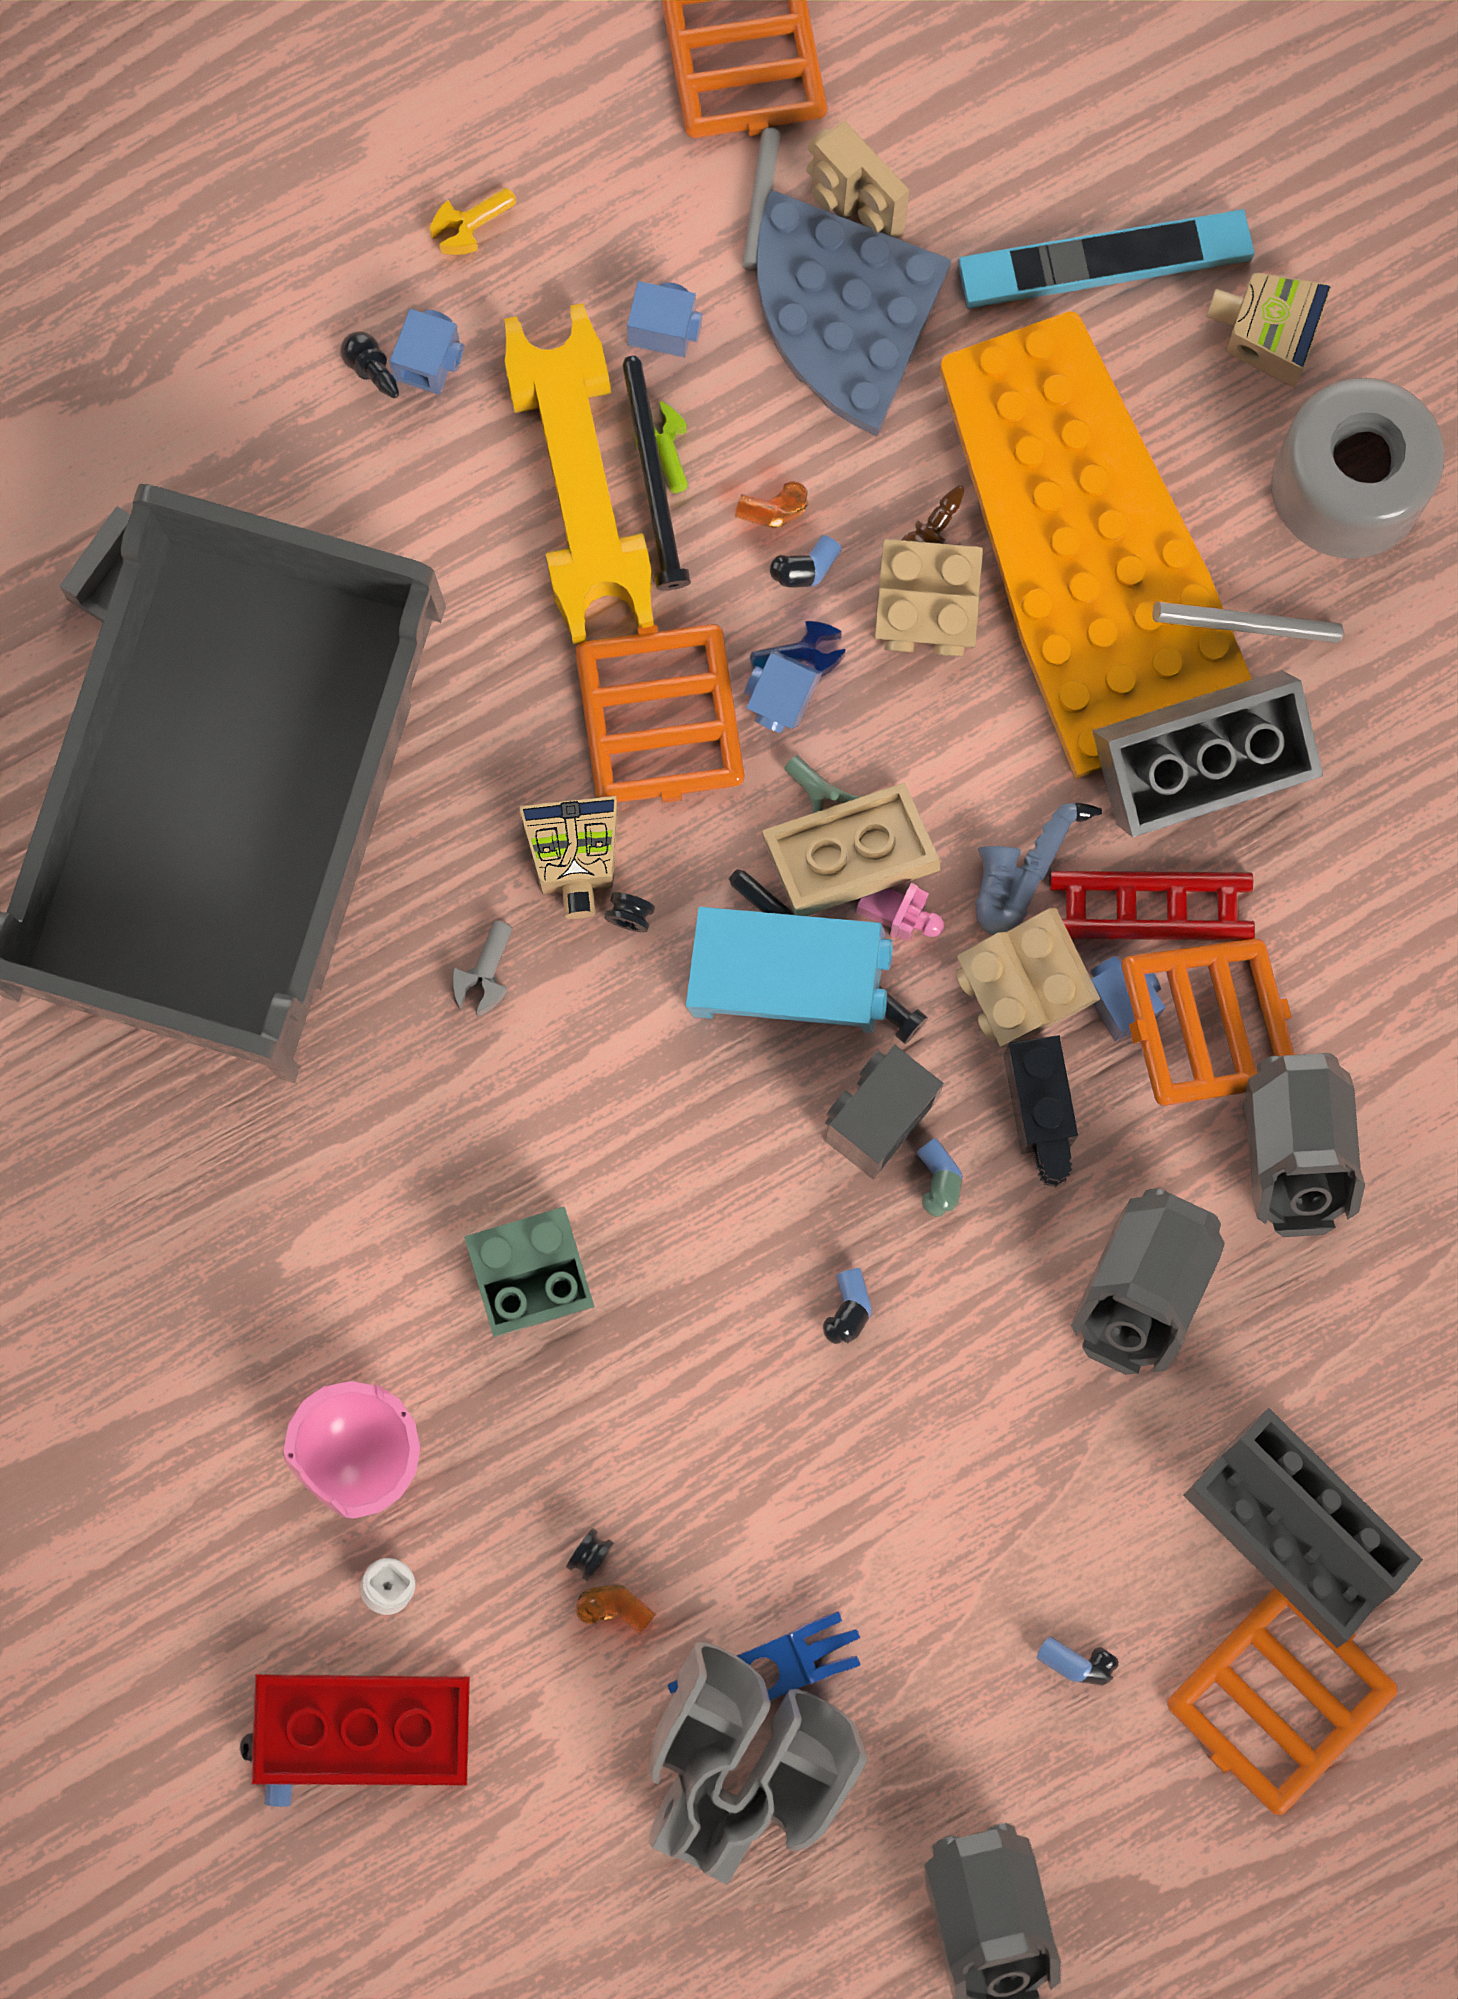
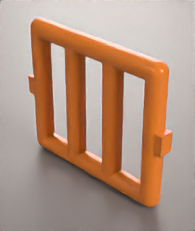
M662 0L684 127L689 137L701 138L748 130L749 137L761 135V131L768 127L817 120L826 116L828 108L807 0H787L790 14L687 30L682 6L716 0ZM794 33L798 53L797 58L694 73L690 49ZM802 77L806 101L702 117L698 96L700 92Z
M708 624L658 631L657 625L645 628L637 627L638 634L583 641L576 646L575 654L596 798L616 796L617 803L662 797V803L682 801V794L736 787L744 782L745 774L724 634L719 625ZM705 645L709 673L600 687L597 660ZM712 692L716 720L607 735L603 707ZM716 740L720 742L723 768L614 783L610 755Z
M1261 939L1131 955L1123 959L1121 968L1135 1020L1129 1024L1133 1044L1141 1043L1154 1098L1159 1105L1168 1106L1246 1093L1248 1079L1258 1073L1255 1068L1228 964L1230 962L1249 960L1273 1055H1295L1286 1020L1292 1018L1287 998L1280 999L1267 947ZM1208 966L1236 1074L1214 1077L1187 968ZM1167 973L1194 1079L1192 1081L1172 1084L1145 974Z
M1274 1587L1169 1697L1167 1706L1169 1711L1212 1753L1209 1759L1223 1773L1230 1771L1270 1812L1275 1815H1283L1396 1696L1398 1688L1396 1683L1353 1641L1356 1637L1355 1634L1343 1645L1336 1648ZM1286 1606L1371 1688L1370 1692L1351 1712L1266 1629ZM1250 1644L1336 1727L1315 1750L1230 1667ZM1214 1682L1299 1765L1279 1788L1255 1767L1193 1705Z

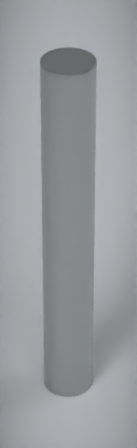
M765 128L761 131L742 262L743 268L757 271L758 235L763 212L770 192L773 189L780 132L773 128Z

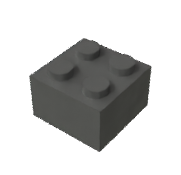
M896 1045L890 1049L886 1056L879 1050L872 1056L859 1074L861 1076L857 1082V1085L860 1086L854 1095L845 1090L828 1111L827 1115L829 1117L825 1122L829 1126L825 1142L873 1180L937 1102L944 1085L941 1080Z

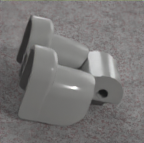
M696 1642L680 1669L677 1677L678 1688L656 1728L649 1751L650 1773L653 1782L659 1784L662 1766L679 1773L658 1809L652 1825L649 1844L652 1848L674 1859L679 1858L700 1868L703 1873L728 1885L750 1844L769 1826L770 1820L786 1833V1846L788 1849L798 1851L814 1844L826 1832L837 1815L846 1796L866 1764L867 1754L857 1726L846 1714L811 1693L798 1689H789L773 1717L771 1724L772 1736L739 1793L735 1795L721 1788L729 1770H735L752 1738L763 1723L770 1709V1700L765 1681L753 1667L720 1647L705 1642Z

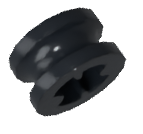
M620 892L612 893L610 901L614 904L612 910L606 911L605 920L630 931L647 932L649 923L646 922V917L654 913L655 906L637 896Z
M594 1528L588 1532L566 1565L571 1571L575 1568L580 1569L583 1573L582 1579L587 1582L594 1575L614 1545V1542L609 1539L607 1541L599 1540L597 1537L598 1531Z

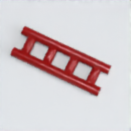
M1050 870V891H1066V919H1062L1071 939L1225 941L1255 939V922L1238 920L1237 892L1253 891L1252 872ZM1086 891H1116L1117 919H1086ZM1136 891L1166 892L1167 920H1137ZM1187 892H1217L1218 920H1187Z

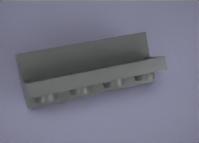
M1270 1408L1247 1426L1205 1468L1203 1474L1183 1495L1336 1648L1347 1642L1374 1608L1395 1594L1423 1561Z

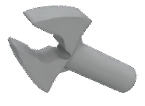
M495 921L475 968L467 972L454 968L453 989L460 1010L466 1000L468 990L477 986L480 981H482L485 994L476 1011L478 1016H482L492 1010L506 996L508 992L506 986L498 985L494 974L512 932V927L508 923L503 921Z

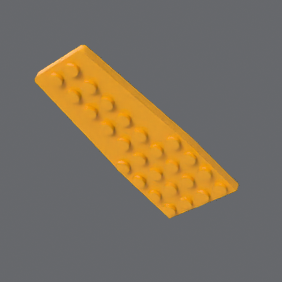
M1068 311L945 355L939 368L940 376L1020 641L1075 779L1102 770L1092 730L1252 680L1233 631L1162 623L1153 620V607L1156 602L1216 609L1224 608L1209 571L1080 315L1076 312Z

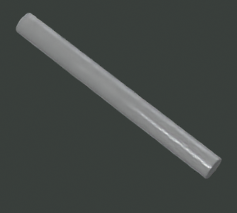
M1156 602L1152 614L1155 622L1332 643H1339L1343 637V625L1334 622L1166 602Z

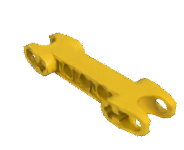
M584 303L570 305L571 335L564 345L553 350L539 349L530 344L523 333L518 316L504 318L506 330L505 367L514 412L539 409L568 548L546 552L545 556L555 604L566 623L573 645L587 641L585 612L593 601L603 596H617L627 602L639 627L654 626L651 609L652 571L644 535L640 533L620 538L618 536L589 398L611 394V387L602 343L590 322Z

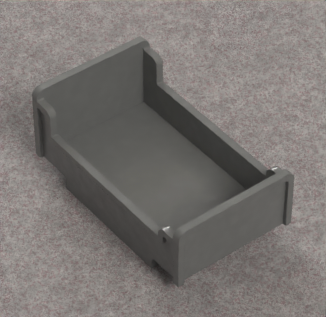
M139 484L122 539L121 555L123 563L7 912L0 911V995L6 999L19 1002L21 995L24 994L266 1065L281 1080L295 1083L300 1065L293 1058L316 989H322L410 712L409 694L432 621L441 623L446 605L434 570L419 561L154 485Z

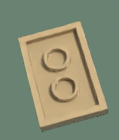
M905 782L762 830L764 843L793 912L798 916H809L941 871L939 857Z

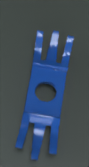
M837 1611L736 1656L749 1665L759 1658H768L776 1663L779 1669L778 1680L772 1687L767 1689L769 1700L786 1694L789 1689H798L831 1675L861 1666L857 1656L819 1665L817 1668L813 1662L859 1639L860 1636L857 1629L806 1645L805 1638L842 1621L840 1613ZM677 1680L667 1684L671 1694L675 1693L678 1688Z

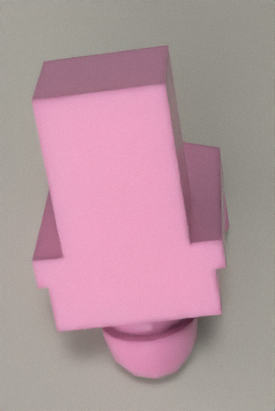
M913 883L910 884L905 895L888 888L864 896L860 899L856 909V913L890 927V936L894 938L898 936L907 941L910 940L914 929L922 931L924 936L937 937L942 934L945 927L944 921L939 915L934 912L930 914L924 911L929 893L919 889Z

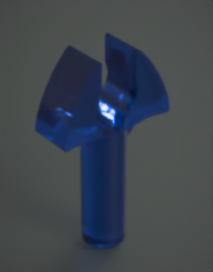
M805 621L806 635L800 642L752 651L750 654L751 666L753 669L756 666L764 669L770 653L779 652L799 662H805L813 666L814 669L823 672L822 677L832 671L844 659L846 649L822 653L815 648L822 641L841 639L842 631L825 623Z

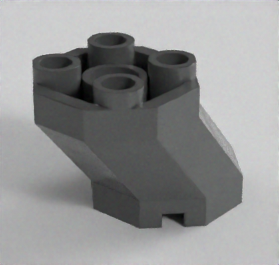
M1331 1053L1269 1056L1257 1065L1258 1073L1248 1079L1243 1104L1248 1129L1252 1196L1256 1216L1264 1224L1267 1223V1220L1272 1222L1275 1232L1282 1237L1325 1235L1336 1228L1334 1219L1343 1213L1346 1214L1347 1220L1359 1213L1365 1189V1182L1360 1167L1354 1085L1350 1073L1340 1066L1338 1059Z
M1160 1188L1146 1190L1143 1197L1130 1198L1114 1224L1108 1243L1071 1323L1075 1335L1077 1336L1080 1331L1084 1337L1082 1348L1087 1357L1125 1375L1139 1374L1141 1366L1154 1365L1152 1372L1166 1371L1182 1347L1187 1329L1221 1258L1225 1242L1219 1233L1221 1223L1215 1214Z
M1001 1823L990 1827L985 1832L961 1838L958 1836H948L937 1841L932 1846L933 1857L924 1864L925 1887L932 1906L953 1999H1040L1037 1989L1041 1985L1048 1982L1050 1990H1052L1061 1983V1959L1054 1942L1037 1863L1029 1838L1017 1835L1014 1825Z

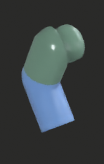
M934 1138L921 1147L916 1154L933 1175L930 1192L923 1195L922 1205L931 1216L941 1217L946 1211H953L958 1205L963 1176L961 1170L939 1140Z

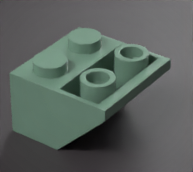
M565 1206L464 1236L494 1338L595 1308Z

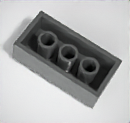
M1283 670L1092 730L1116 825L1131 837L1149 833L1323 776L1302 682Z

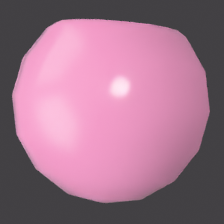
M348 1381L323 1386L302 1401L288 1423L283 1455L292 1473L318 1500L338 1515L354 1519L380 1513L403 1496L416 1475L420 1443L415 1421L399 1398L379 1385Z

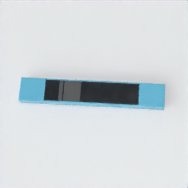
M1242 209L959 257L958 268L966 306L969 309L1252 261L1254 257V249L1245 210Z

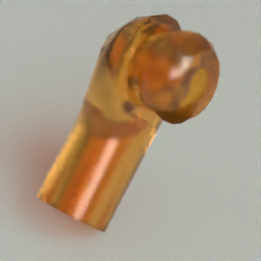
M790 481L784 484L781 493L769 501L741 494L735 517L773 529L780 528L804 513L808 506V491L803 484Z
M617 1583L591 1587L580 1594L575 1606L577 1617L586 1624H595L597 1621L620 1617L638 1634H641L657 1615L625 1586Z

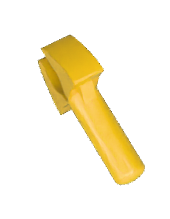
M504 188L466 212L454 210L450 201L447 200L439 208L430 226L431 239L440 235L448 228L459 229L455 236L440 243L441 253L459 255L477 251V240L473 237L475 229L516 204L514 193L509 188Z

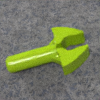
M659 401V409L665 425L663 426L662 434H659L657 429L654 430L661 467L670 492L677 494L688 488V482L674 445L676 435L687 433V424L676 410L663 401ZM634 431L635 447L638 448V446H637V441H636V435H635V431Z

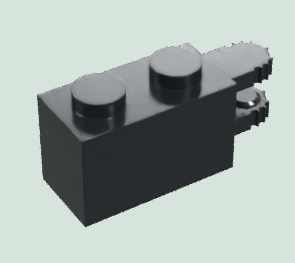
M1060 1035L1009 1043L1003 1054L1021 1154L1033 1152L1036 1170H1039L1038 1176L1041 1178L1040 1181H1043L1044 1185L1054 1186L1055 1188L1062 1182H1066V1177L1070 1176L1069 1172L1072 1171L1071 1165L1073 1163L1069 1161L1071 1159L1069 1146H1072L1078 1137Z

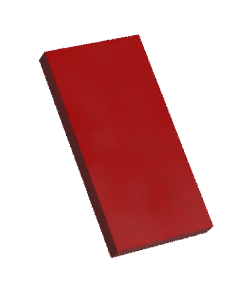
M255 1674L251 1784L467 1786L470 1677Z

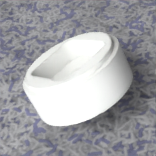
M383 1558L373 1562L367 1568L360 1582V1595L365 1605L372 1611L383 1615H391L403 1610L415 1591V1578L412 1571L406 1564L393 1558Z

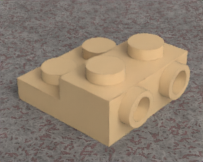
M845 120L833 130L825 128L820 131L807 147L814 158L806 167L807 173L812 177L811 191L817 203L828 212L833 210L838 216L846 219L858 210V216L863 225L871 228L876 234L882 232L894 238L899 237L904 233L910 190Z
M883 539L874 639L885 640L884 650L914 652L915 643L933 644L934 654L963 657L964 647H975L983 547Z
M1049 908L1007 932H998L957 955L962 966L956 972L958 982L966 994L969 996L976 995L984 1012L978 1016L980 1028L990 1041H998L1000 1047H1006L1009 1043L1025 1041L1101 1000L1057 908Z

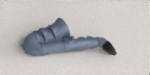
M1077 802L1062 804L1052 814V819L1042 826L1043 833L1035 840L1034 850L1030 849L1024 858L1025 865L1022 868L1016 867L1021 849L1002 846L978 848L983 862L984 873L975 905L977 919L983 930L991 935H995L998 932H1007L1020 925L1028 913L1026 910L1038 884L1046 876L1070 825L1074 821L1083 822L1101 815L1102 808Z

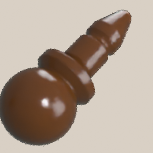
M956 486L944 495L940 500V505L935 507L927 519V524L917 520L915 523L916 531L907 533L901 540L944 544L946 539L940 536V531H944L952 519V514L958 511L964 495L963 486Z

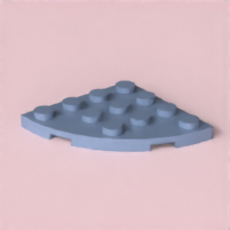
M771 190L762 216L757 249L758 292L763 315L771 337L782 358L800 382L804 381L817 396L824 400L828 409L852 425L878 437L949 272L951 259L882 232L876 234L869 227Z

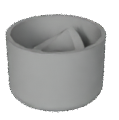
M1346 379L1331 384L1313 395L1296 414L1277 454L1272 471L1271 484L1274 503L1287 528L1310 548L1338 558L1370 557L1398 544L1410 533L1434 495L1442 477L1445 457L1444 443L1434 416L1423 402L1408 390L1380 379ZM1369 431L1381 435L1390 448L1392 460L1389 475L1381 482L1374 484L1357 482L1346 476L1337 467L1333 459L1334 449L1344 439L1356 433Z

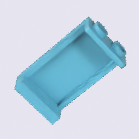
M699 907L686 1007L691 1015L697 1018L713 1019L714 1013L857 1026L861 1027L865 1033H874L876 1020H884L887 990L880 989L882 970H890L893 940L885 939L886 935L882 924L876 922Z

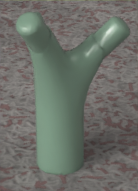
M798 755L793 757L784 768L808 793L813 813L822 811V801L825 798L840 803L860 798L859 796L848 794L827 782Z

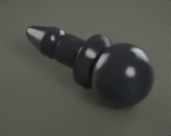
M362 331L353 332L346 336L340 348L343 362L353 369L359 378L364 380L370 379L381 393L391 398H397L399 396V389L396 379L385 367L387 358L379 349L376 339L369 333Z

